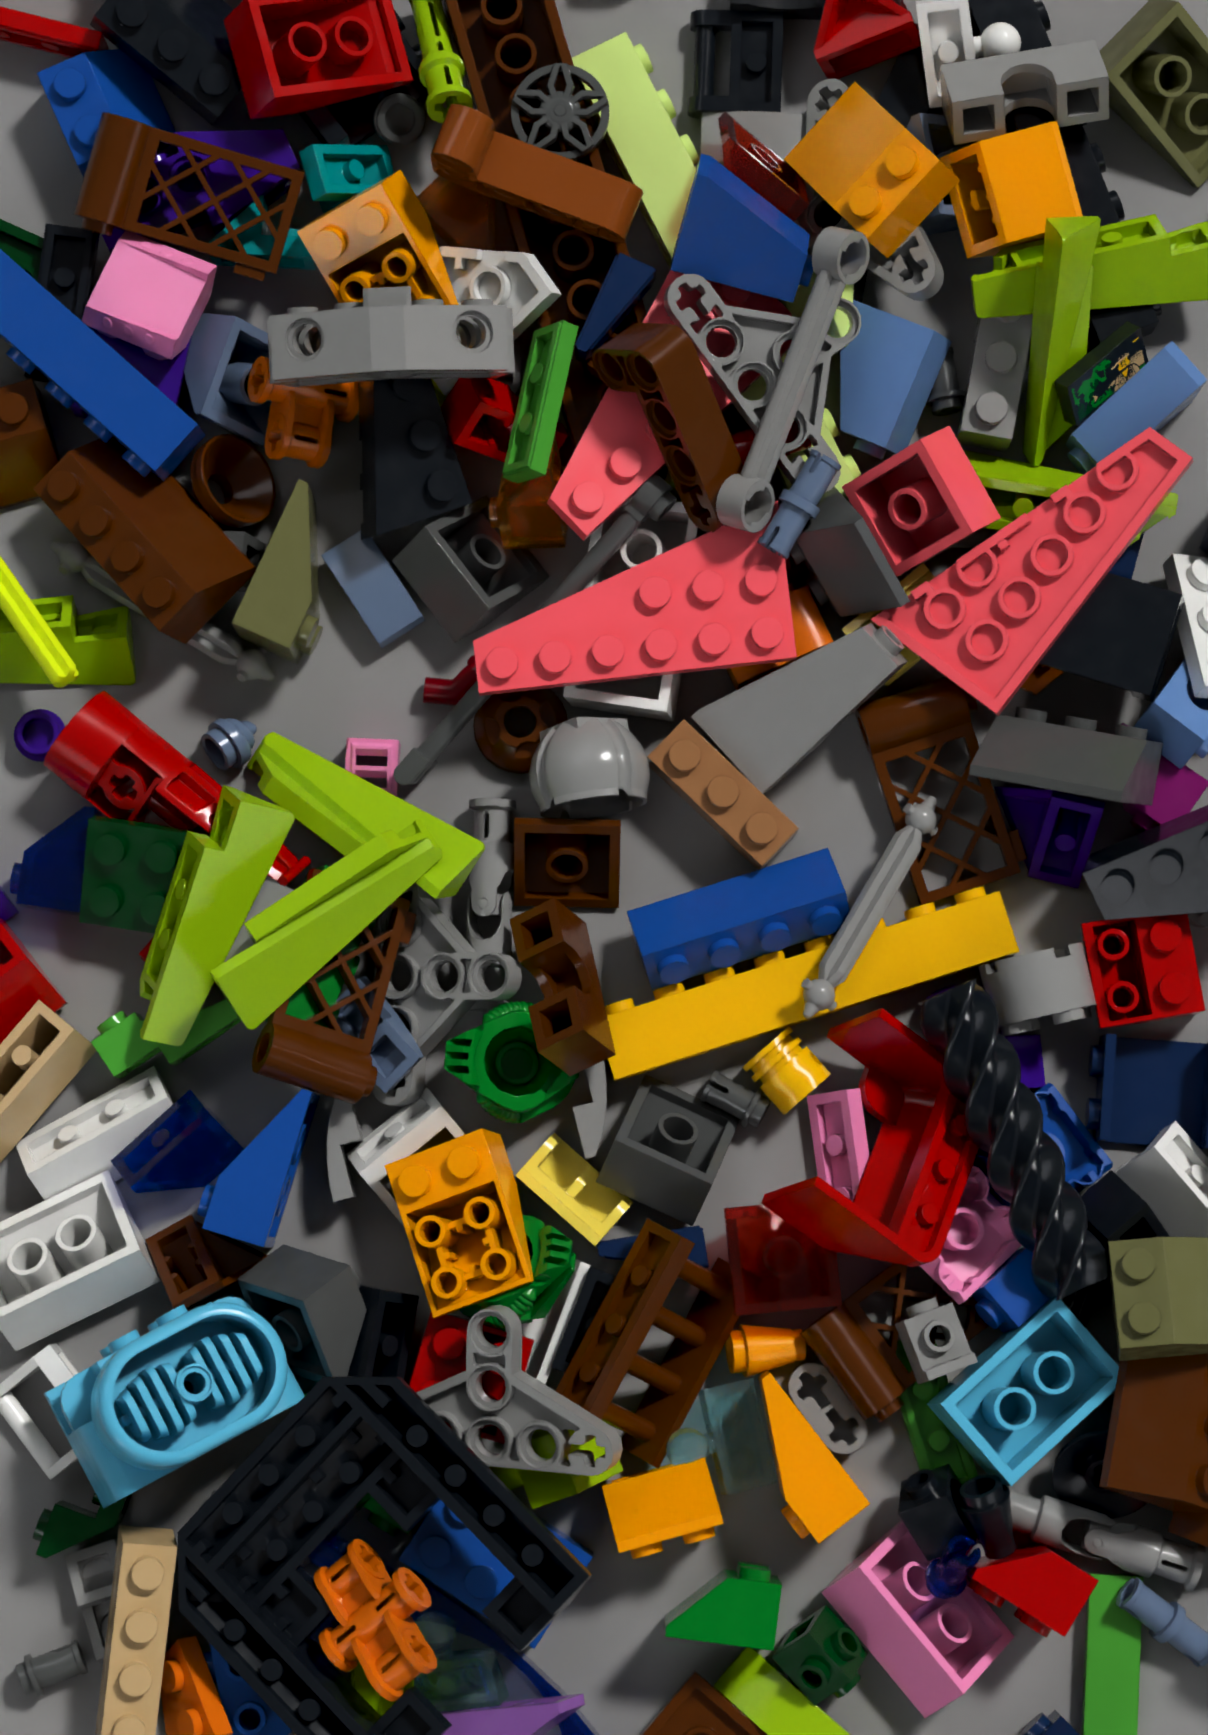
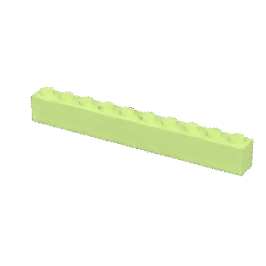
M624 32L572 57L574 66L587 71L595 77L606 93L609 103V124L603 139L624 180L642 189L643 196L638 208L670 269L674 247L696 172L694 164L699 162V156L687 134L679 137L671 119L676 117V112L664 88L658 91L655 90L648 74L653 72V67L641 43L633 46L627 33ZM578 80L581 90H591L584 82ZM588 99L584 101L587 107H590L591 105L596 103L598 99ZM601 111L592 116L597 127L600 123ZM787 352L781 357L782 362H784ZM762 376L758 378L741 395L748 400L761 399L766 391L764 378ZM825 407L820 435L836 455L841 465V474L838 483L834 487L850 503L842 486L859 477L861 472L850 453L842 456L834 440L835 437L839 436L837 425L831 413ZM803 451L787 455L790 462L798 455L801 456L804 462L808 459ZM776 465L774 475L782 491L783 489L789 490L792 484L780 467Z

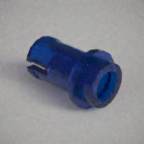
M962 1535L954 1536L948 1542L941 1557L929 1563L925 1571V1579L928 1590L934 1596L941 1599H949L959 1596L964 1591L967 1585V1575L981 1557L979 1548L974 1549L970 1556H967L976 1544L974 1540Z

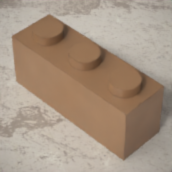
M685 719L647 756L649 767L757 870L765 868L797 834L799 828Z

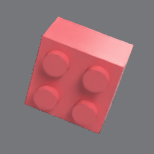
M950 425L919 439L842 486L851 505L865 520L896 577L925 563L1001 518Z

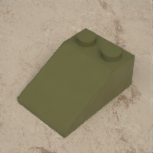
M1149 0L1100 50L1109 76V107L1193 187L1199 188L1208 179V38L1179 1Z
M298 479L231 622L242 640L262 647L296 664L299 663L303 653L307 655L313 653L323 631V627L318 625L320 610L316 502L309 484Z
M1152 1237L1108 1241L1107 1256L1110 1263V1284L1119 1361L1208 1354V1238Z

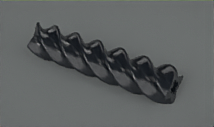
M973 979L917 1003L922 1006L921 1028L924 1037L935 1050L944 1055L943 1077L945 1084L952 1095L966 1104L965 1127L967 1133L976 1146L988 1153L987 1176L990 1185L999 1196L1011 1203L1009 1225L1012 1234L1022 1246L1033 1252L1031 1274L1039 1291L1048 1298L1057 1297V1301L1084 1287L1110 1277V1263L1107 1253L1101 1242L1087 1230L1088 1218L1084 1201L1079 1193L1065 1181V1162L1062 1152L1056 1142L1043 1132V1113L1040 1103L1035 1094L1025 1084L1020 1082L1021 1064L1018 1054L1013 1045L1003 1035L998 1033L999 1015L996 1004L991 996L981 986L976 984V979Z

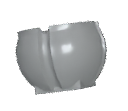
M574 717L539 732L541 742L537 745L531 759L529 778L531 793L539 807L540 816L560 819L562 813L566 811L569 819H591L631 811L632 801L637 807H642L647 803V791L650 782L648 758L640 742L629 731L627 718Z

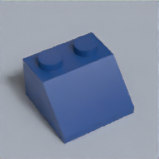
M120 49L83 52L37 72L83 178L102 112L126 117L167 132H176L151 75ZM160 142L158 151L172 145Z

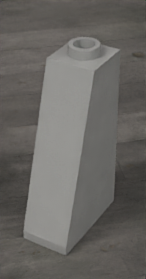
M870 623L697 710L691 717L744 776L764 794L784 779L908 662L900 653L904 646L887 627L882 625L878 629L873 623Z

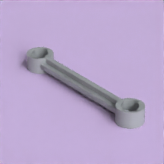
M829 226L821 231L814 243L812 267L817 275L741 474L729 476L722 484L717 496V516L719 521L725 526L756 533L767 525L772 516L775 495L770 481L845 285L858 282L868 266L870 247L867 237L862 232Z

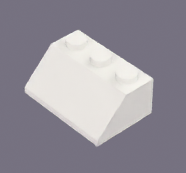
M109 1170L0 1222V1331L15 1351L25 1348L160 1282L146 1243Z

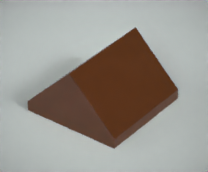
M514 818V906H538L555 897L566 907L619 908L621 820Z

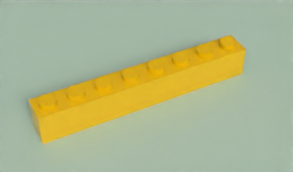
M984 886L954 895L956 905L937 911L934 902L923 904L904 911L906 921L887 927L884 918H881L846 980L834 988V1001L837 1002V1007L833 1011L828 1009L818 1011L810 1019L803 1016L805 1001L803 998L804 988L801 987V983L806 978L811 981L818 979L819 963L834 939L833 934L803 943L806 952L790 958L785 957L783 950L753 959L756 968L735 974L733 966L707 973L703 975L705 985L686 991L683 982L659 988L653 991L655 1000L635 1006L633 998L606 1005L605 1009L616 1055L607 1059L614 1082L1013 956L1019 952V948L1000 891L986 895Z

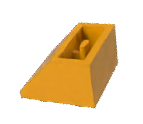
M1057 121L981 140L940 157V161L960 179L949 192L967 259L995 256L1002 248L1045 239L1046 218L1083 216Z
M704 1454L660 1466L659 1469L653 1468L601 1483L618 1552L622 1553L630 1550L632 1559L663 1551L662 1541L682 1536L684 1544H690L716 1536L714 1526L724 1524Z

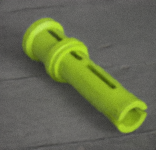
M409 0L423 57L418 73L420 82L428 91L426 100L427 114L432 120L443 123L451 104H460L473 108L472 96L463 85V78L465 76L464 62L460 56L453 52L442 1ZM445 101L447 104V108H444L442 106V103H444Z

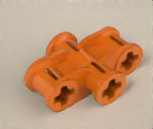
M263 356L255 360L250 370L247 388L250 401L263 404L266 400L271 401L264 445L267 457L278 461L283 457L303 460L311 468L320 469L323 467L331 451L334 414L338 421L349 423L358 413V382L303 387L270 384L269 358Z
M359 1538L351 1541L347 1546V1553L330 1567L322 1566L315 1571L313 1575L315 1585L325 1599L332 1614L340 1623L335 1628H325L318 1636L323 1652L337 1668L344 1672H351L357 1667L359 1661L371 1686L380 1696L391 1702L397 1701L403 1695V1688L421 1673L429 1674L436 1669L438 1664L434 1651L411 1617L415 1611L424 1612L432 1604L428 1589L414 1572L408 1568L399 1567L393 1572L391 1579L378 1553L368 1543Z

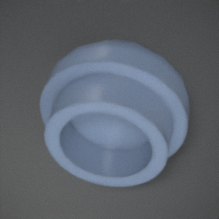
M219 718L208 726V732L202 735L203 748L209 759L219 769L227 770L231 766L239 768L251 758V749L255 743L254 734L257 731V727L249 721Z

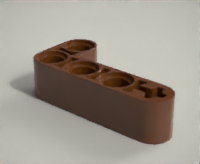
M632 324L594 351L592 362L599 378L611 389L636 392L689 518L702 531L715 532L723 526L716 512L719 490L729 476L741 474L744 465L690 337L681 328L672 324Z

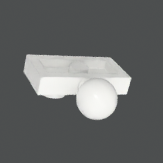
M968 0L916 1L929 108L942 107L940 65L972 60L977 57H990L1020 51L1021 37L1018 31L1012 25L1005 22L993 23L983 31L981 36L973 37Z

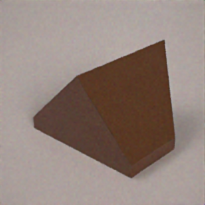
M192 1214L145 1239L172 1307L175 1309L184 1304L187 1311L238 1283L237 1278L268 1255L231 1237L202 1229L203 1224L196 1221Z

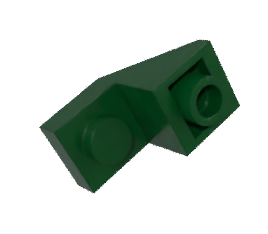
M94 1493L92 1503L100 1506L97 1513L63 1500L55 1503L52 1511L44 1508L33 1534V1539L41 1541L36 1555L48 1558L122 1523L132 1494L103 1509L96 1493Z

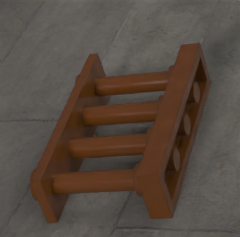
M647 1218L555 1391L607 1424L625 1432L621 1439L623 1449L659 1469L759 1279L719 1257L711 1271L688 1259L695 1245L694 1242ZM677 1277L700 1289L686 1318L662 1306ZM652 1325L675 1337L661 1366L637 1354ZM626 1373L650 1384L636 1413L611 1402Z

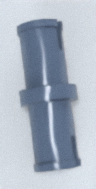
M811 449L808 459L789 490L783 489L779 500L782 503L764 534L757 541L776 554L778 552V555L785 559H788L792 547L810 518L816 519L820 512L817 505L835 474L841 469V465L824 454L820 456L821 453L814 449Z
M1138 1577L1135 1579L1131 1578L1124 1584L1116 1598V1605L1119 1608L1124 1609L1148 1627L1149 1634L1159 1643H1169L1189 1658L1197 1667H1203L1208 1663V1632L1186 1616L1184 1607L1174 1601L1168 1603L1143 1584L1142 1580Z

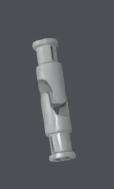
M501 798L470 799L469 808L474 810L473 837L484 843L485 850L468 875L472 890L467 901L465 939L476 952H495L512 957V929L509 920L512 918V900L508 891L514 874V845L510 843L511 811L516 809V801ZM477 916L488 917L493 920L501 919L500 925L492 937L486 939L482 937L478 928ZM499 962L489 965L485 972V984L492 992L498 990L505 980V971ZM506 1000L477 1001L468 1011L488 1012L493 1007L508 1002Z
M1010 1490L1013 1530L1029 1534L1031 1541L1092 1560H1102L1104 1557L1122 1570L1146 1578H1150L1154 1574L1183 1583V1589L1193 1592L1197 1586L1204 1566L1206 1546L1196 1544L1194 1547H1189L1164 1539L1163 1533L1138 1524L1115 1523L1105 1514L1047 1495H1043L1039 1499ZM1071 1520H1088L1082 1527L1083 1538L1081 1545L1069 1541L1062 1534V1530Z

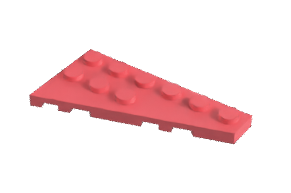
M669 271L642 323L675 325L664 308L663 297L669 285L676 278L684 275L683 273ZM707 280L725 305L792 316L791 312L776 298ZM683 286L678 288L681 292V298L676 302L681 310L690 307L700 318L697 323L691 325L696 333L708 321L719 317L714 309L706 316L702 314L696 304L702 296L696 288L690 292L686 291ZM714 328L707 335L706 345L713 355L727 357L733 352L735 341L728 330ZM787 340L782 344L780 358L788 351L792 340ZM701 361L720 410L723 412L732 402ZM755 371L742 373L738 380L740 394L745 392L761 375ZM610 387L607 388L547 501V504L583 541L627 502L652 475L657 474L666 465L636 392L616 391Z
M1151 427L1147 428L1096 463L1094 468L1068 486L1064 485L1051 494L1048 500L1029 513L1022 514L956 560L955 564L929 582L925 581L912 590L911 594L908 595L910 602L902 607L885 609L870 620L878 627L882 625L887 627L906 648L999 716L1194 462L1193 458Z
M775 501L774 510L769 522L759 532L751 533L723 525L715 532L710 531L473 640L479 696L796 660L797 654L785 558L779 556L778 552L775 554L757 542L778 510V501Z

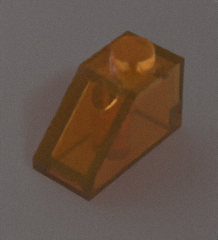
M440 176L417 196L428 215L432 229L450 247L496 251V199L454 184Z
M554 436L546 475L517 484L502 478V474L498 496L490 498V524L492 528H499L503 549L565 548L568 525L547 504L563 473L556 436Z

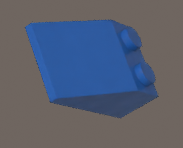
M301 1089L218 1176L216 1185H206L197 1215L205 1217L202 1229L257 1246L273 1248L318 1105L319 1095Z

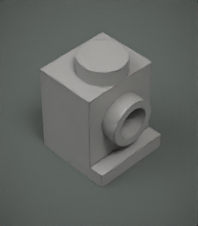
M936 1297L906 1308L909 1319L895 1324L918 1384L928 1382L978 1362L975 1352L972 1353L953 1302L940 1307ZM933 1327H939L943 1332L946 1341L941 1347L935 1346L930 1341L929 1333Z

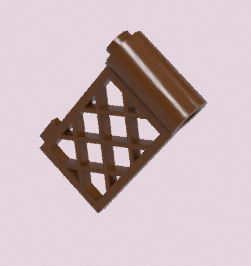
M102 112L73 215L83 218L82 229L109 237L112 236L114 228L133 232L234 262L233 273L264 282L266 272L277 275L305 172L157 129L126 117ZM160 142L182 148L192 167L164 181L155 165ZM190 151L210 157L197 164ZM218 160L233 163L243 182L215 197L201 170ZM241 166L260 171V173L248 179ZM153 171L160 185L147 191ZM196 173L210 200L183 215L168 188ZM269 175L290 180L291 184L286 201L266 212L252 185ZM247 188L261 215L233 229L219 203ZM164 191L178 218L160 228L139 223L138 220L143 202ZM214 206L229 233L211 243L197 240L187 220ZM283 211L278 230L276 231L270 217ZM265 221L275 239L269 261L247 255L237 236ZM182 224L189 237L169 232V230ZM232 239L239 252L220 247V245Z
M946 677L863 703L855 711L858 726L865 746L871 756L895 832L906 826V813L903 810L901 812L896 793L908 799L906 804L911 803L913 805L914 802L921 804L924 799L918 797V794L930 770L957 782L945 809L943 810L935 806V813L941 815L936 825L938 832L930 837L928 843L922 841L921 847L924 848V851L919 861L916 857L909 870L920 905L1021 873L1018 862L1027 859L1018 830L1007 832L991 780L976 776L979 786L967 780L970 764L979 749L970 712L977 710L976 699ZM963 737L970 759L960 777L934 762L944 743ZM934 747L928 760L915 754L916 752ZM906 756L924 766L911 793L892 784L886 762ZM964 786L981 794L986 805V809L977 826L951 814ZM989 817L995 835L983 830ZM947 819L974 832L961 859L934 847ZM980 836L999 845L1006 866L984 872L967 863ZM932 852L956 864L957 867L947 886L928 892L921 871ZM963 869L977 875L957 882Z
M310 869L306 882L322 872V870ZM399 897L388 907L393 909L386 932L374 938L367 926L359 933L364 944L344 955L340 951L332 958V962L323 966L304 984L320 1012L305 1020L285 1014L289 999H287L269 1016L268 1022L261 1031L252 1058V1070L254 1073L351 1104H356L362 1096L368 1097L371 1094L377 1079V1068L372 1066L370 1052L399 944L409 945L417 914L408 912L410 900ZM384 941L383 949L381 952L377 944ZM368 950L377 967L374 981L360 988L346 961ZM337 967L350 995L329 1006L315 979ZM371 991L369 1001L367 1003L364 994ZM352 1001H355L364 1019L359 1038L343 1033L332 1013ZM323 1018L327 1027L314 1023Z
M891 1264L800 1333L863 1420L874 1416L878 1423L891 1416L904 1405L899 1396L916 1382L913 1370L908 1372L896 1356L898 1331L895 1324L899 1323L901 1319L903 1297L921 1300L936 1297L939 1307L940 1303L948 1304L953 1302V1305H958L950 1296L941 1295L942 1288L935 1281L932 1294L904 1289L908 1266ZM897 1275L896 1288L883 1286ZM873 1292L895 1295L891 1325L871 1322L859 1303ZM972 1296L959 1305L968 1307L965 1330H963L968 1342L988 1327L981 1318L975 1321L976 1310L974 1306L977 1301ZM933 1327L929 1333L930 1341L934 1345L935 1340L946 1341L943 1333L936 1332L937 1327ZM879 1331L890 1332L889 1345Z

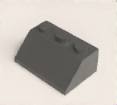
M1016 707L1015 717L996 715L970 764L969 775L1121 803L1152 806L1163 743L1146 740L1148 729L1116 724L1115 734L1096 731L1098 722L1096 720L1066 715L1065 725L1046 723L1048 712Z

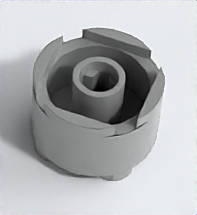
M1082 942L1069 944L1070 955L1068 956L1065 947L1056 950L1050 948L995 961L997 972L995 971L994 964L978 966L983 988L996 1004L999 1015V1027L1004 1037L1041 1029L1039 1018L1052 1016L1054 1025L1092 1017L1090 1006L1097 1005Z

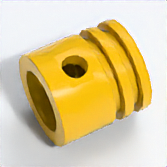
M790 1026L742 1067L746 1072L750 1069L753 1071L754 1075L751 1078L754 1082L760 1079L763 1083L760 1089L783 1115L789 1112L831 1075L807 1046L804 1049L799 1046L802 1040L798 1036L795 1039L791 1037L790 1034L793 1030Z

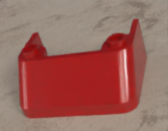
M880 1008L830 1028L826 1036L865 1066L858 1085L861 1091L862 1105L872 1116L882 1122L853 1202L816 1176L764 1194L761 1204L826 1250L915 1267L932 1262L941 1254L979 1147L973 1143L965 1127L966 1104L952 1095L945 1084L943 1077L944 1055L935 1050L927 1041L885 1009Z

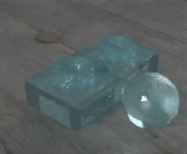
M753 1378L701 1389L698 1396L707 1433L702 1434L697 1429L690 1427L676 1430L670 1436L666 1445V1454L669 1461L673 1465L688 1464L703 1457L706 1459L708 1455L712 1454L721 1495H731L777 1483Z
M438 1610L428 1611L419 1616L415 1623L434 1651L438 1664L431 1673H421L414 1679V1685L439 1712L500 1706L509 1697V1693L494 1648L486 1647L452 1651L451 1646L456 1637V1627L451 1617Z

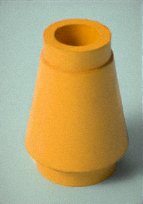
M739 1324L737 1330L731 1331L725 1343L726 1359L730 1372L732 1374L742 1373L746 1378L795 1363V1361H804L806 1358V1343L800 1334L802 1329Z

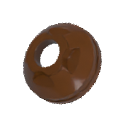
M221 434L209 439L194 454L191 463V484L199 505L209 516L223 525L232 528H244L262 521L270 514L276 497L273 474L262 454L251 443L233 434ZM208 479L216 481L221 486L225 496L224 504L217 502L208 487Z
M549 688L493 694L474 716L473 729L475 741L487 761L498 769L508 773L527 774L530 772L531 759L537 745L541 742L539 732L568 719L563 703ZM518 707L529 709L536 718L534 731L528 736L521 738L510 735L504 726L507 713Z

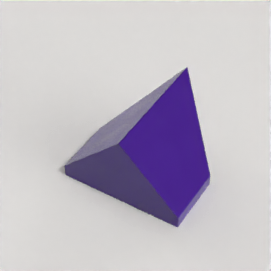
M994 786L1011 830H1018L1027 857L1024 860L1028 869L1027 877L1078 889L1082 872L1088 860L1102 817L1105 802L1055 790Z

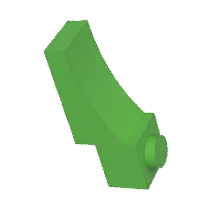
M224 999L212 1006L201 1009L184 1044L173 1046L142 1040L140 1029L143 1026V1017L136 1012L127 1017L124 1011H120L97 1027L101 1035L91 1041V1043L113 1076L122 1079L161 1051L171 1065L178 1066L242 1021L228 1000Z

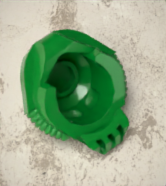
M510 1001L499 1004L483 1015L482 1025L446 1041L444 1069L476 1093V1101L480 1104L481 1108H484L485 1112L489 1113L490 1116H494L495 1119L505 1121L506 1123H523L554 1108L566 1098L575 1079L579 1077V1072L569 1076L538 1053L528 1009L529 1006L533 1005L531 1002Z
M522 1215L534 1282L459 1309V1311L471 1319L475 1313L492 1305H503L509 1307L518 1315L521 1324L530 1323L533 1319L545 1318L575 1270L576 1254L572 1252V1239L551 1225L545 1226L543 1221L534 1216ZM488 1316L483 1323L485 1326L505 1332V1325L497 1317Z

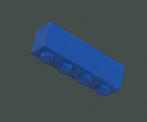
M825 848L627 911V915L651 990L720 968L730 967L736 963L770 952L780 951L786 947L817 937L833 934L840 929L850 909L846 891L829 849Z

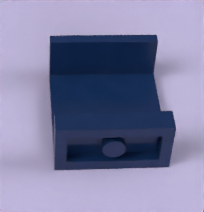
M1117 1034L1099 1036V1045H1091L1088 1064L1089 1076L1097 1077L1096 1098L1087 1099L1085 1112L1086 1129L1094 1130L1093 1137L1095 1141L1150 1145L1162 1129L1177 1121L1200 1149L1208 1150V1043L1117 1037Z

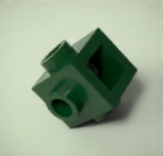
M825 1605L789 1629L772 1658L788 1675L791 1683L801 1690L815 1706L832 1694L836 1698H841L859 1682L861 1676L857 1671L866 1658L868 1651L861 1645L856 1634L849 1628H846L828 1606Z

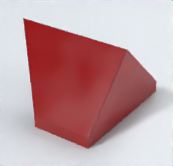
M825 0L813 52L827 79H840L920 47L919 27L911 12L892 0Z

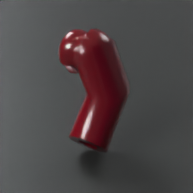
M475 655L467 660L468 665L453 680L426 677L423 703L455 706L477 681Z

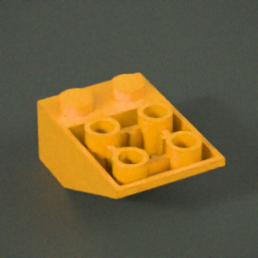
M401 169L318 216L297 231L338 303L363 302V288L411 286V301L418 299H443V305H459L428 215Z
M481 1128L385 1165L433 1318L441 1317L534 1282L517 1183L501 1134Z

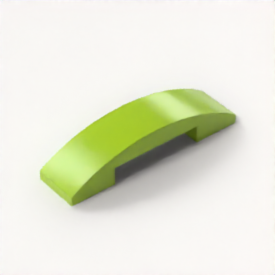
M745 1647L714 1684L728 1700L767 1735H851L817 1704L814 1706L802 1691L797 1689L783 1673L754 1648Z

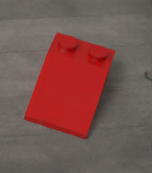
M243 0L223 20L250 119L296 114L410 84L413 81L391 0Z

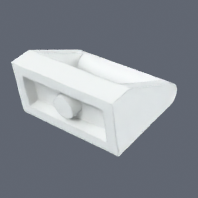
M427 1087L417 1101L399 1109L365 1137L363 1141L359 1142L345 1154L361 1177L402 1225L403 1222L395 1197L381 1181L387 1175L385 1165L411 1156L445 1127L454 1138L465 1135L464 1131Z
M57 1343L46 1346L0 1383L1 1415L50 1480L78 1459L73 1449L61 1458L58 1456L11 1391L39 1369L43 1371L54 1388L79 1373Z

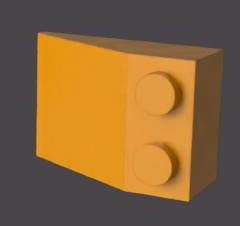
M855 81L784 158L856 231L862 232L867 237L868 242L887 259L960 181L947 166Z
M765 1371L758 1375V1381L780 1493L788 1503L780 1511L802 1540L811 1533L819 1544L866 1508L870 1502L772 1374Z

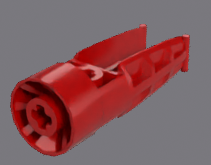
M105 690L95 695L77 712L58 735L45 756L44 766L109 818L197 830L199 827H202L208 833H211L222 786ZM282 844L267 876L279 882L280 885L286 886L311 864V859L308 856H303L298 860Z

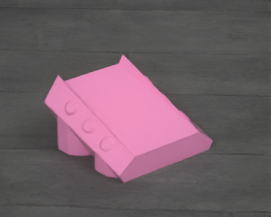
M125 231L118 239L85 306L81 321L109 338H119L141 347L144 353L157 360H172L186 348L211 297L217 265L133 232Z
M972 1166L941 1254L934 1261L919 1265L958 1305L964 1303L1022 1246L1012 1234L1009 1225L1010 1207L1002 1205L989 1192V1180L980 1168Z

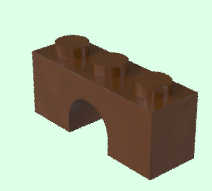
M555 897L509 919L518 962L534 976L544 996V1000L528 1007L538 1053L569 1076L616 1055L586 923Z

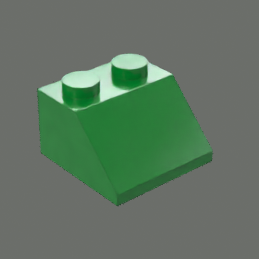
M738 1561L736 1570H722L665 1615V1637L774 1651L782 1584L778 1576L771 1575L768 1565Z

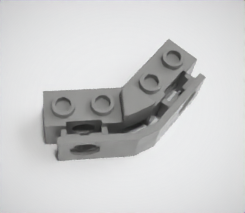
M411 286L363 288V302L334 304L335 309L318 311L317 307H293L286 309L287 314L270 315L269 319H267L270 384L303 387L383 379L498 378L515 373L512 308H507V305H493V300L470 299L461 301V305H443V299H418L411 301ZM456 330L460 334L461 343L457 339Z

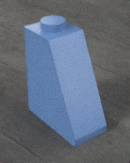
M853 300V304L858 308L861 315V328L854 340L840 350V430L857 439L853 447L854 449L882 460L886 451L896 454L908 447L952 341L935 330Z
M1171 341L1071 433L1065 443L1070 449V452L1067 453L1068 459L1081 474H1085L1094 468L1096 463L1147 428L1151 427L1157 432L1160 431L1193 402L1206 383L1207 378L1179 347Z

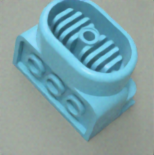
M231 1294L228 1297L218 1299L213 1303L209 1302L190 1311H187L183 1304L155 1319V1322L147 1326L149 1332L140 1337L136 1329L109 1343L106 1348L99 1351L103 1359L76 1374L70 1380L44 1393L103 1509L291 1408L305 1397L287 1363L285 1349L279 1335L271 1324L255 1312L247 1302Z

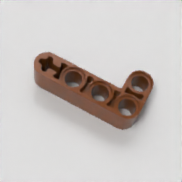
M460 104L450 105L431 152L433 171L447 181L610 242H625L643 196L642 189L627 180L496 132L495 123L490 117L478 110Z

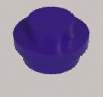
M36 709L29 711L19 719L15 726V745L26 758L36 762H44L47 752L65 728V724L60 717L49 710Z

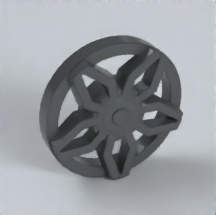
M554 63L541 67L529 74L520 83L514 94L511 105L513 130L518 140L544 150L554 144L558 136H562L563 142L574 150L550 152L577 161L595 150L606 134L609 124V103L606 93L595 77L579 67L568 65L567 63ZM558 75L564 76L566 83L565 91L555 90ZM549 77L546 86L549 95H545L541 90H529L540 80ZM572 77L584 82L591 90H580L573 96L575 86ZM523 98L538 99L541 101L540 108L531 107L523 101ZM598 99L596 103L587 109H581L579 102L582 100ZM520 110L531 119H539L534 122L529 137L522 128L519 118ZM601 111L599 126L591 138L587 124L581 121V119H590ZM544 128L549 135L535 144L539 130ZM577 128L582 133L584 145L570 135Z

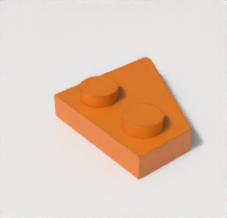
M191 1636L177 1639L165 1653L161 1699L166 1735H232V1728L197 1637Z

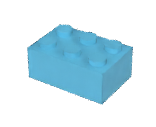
M1057 1297L1048 1300L1019 1328L1004 1332L977 1357V1363L967 1366L927 1403L929 1408L987 1474L998 1476L1001 1479V1483L1006 1486L1015 1484L1111 1395L1116 1388L1119 1366L1061 1299L1056 1301Z

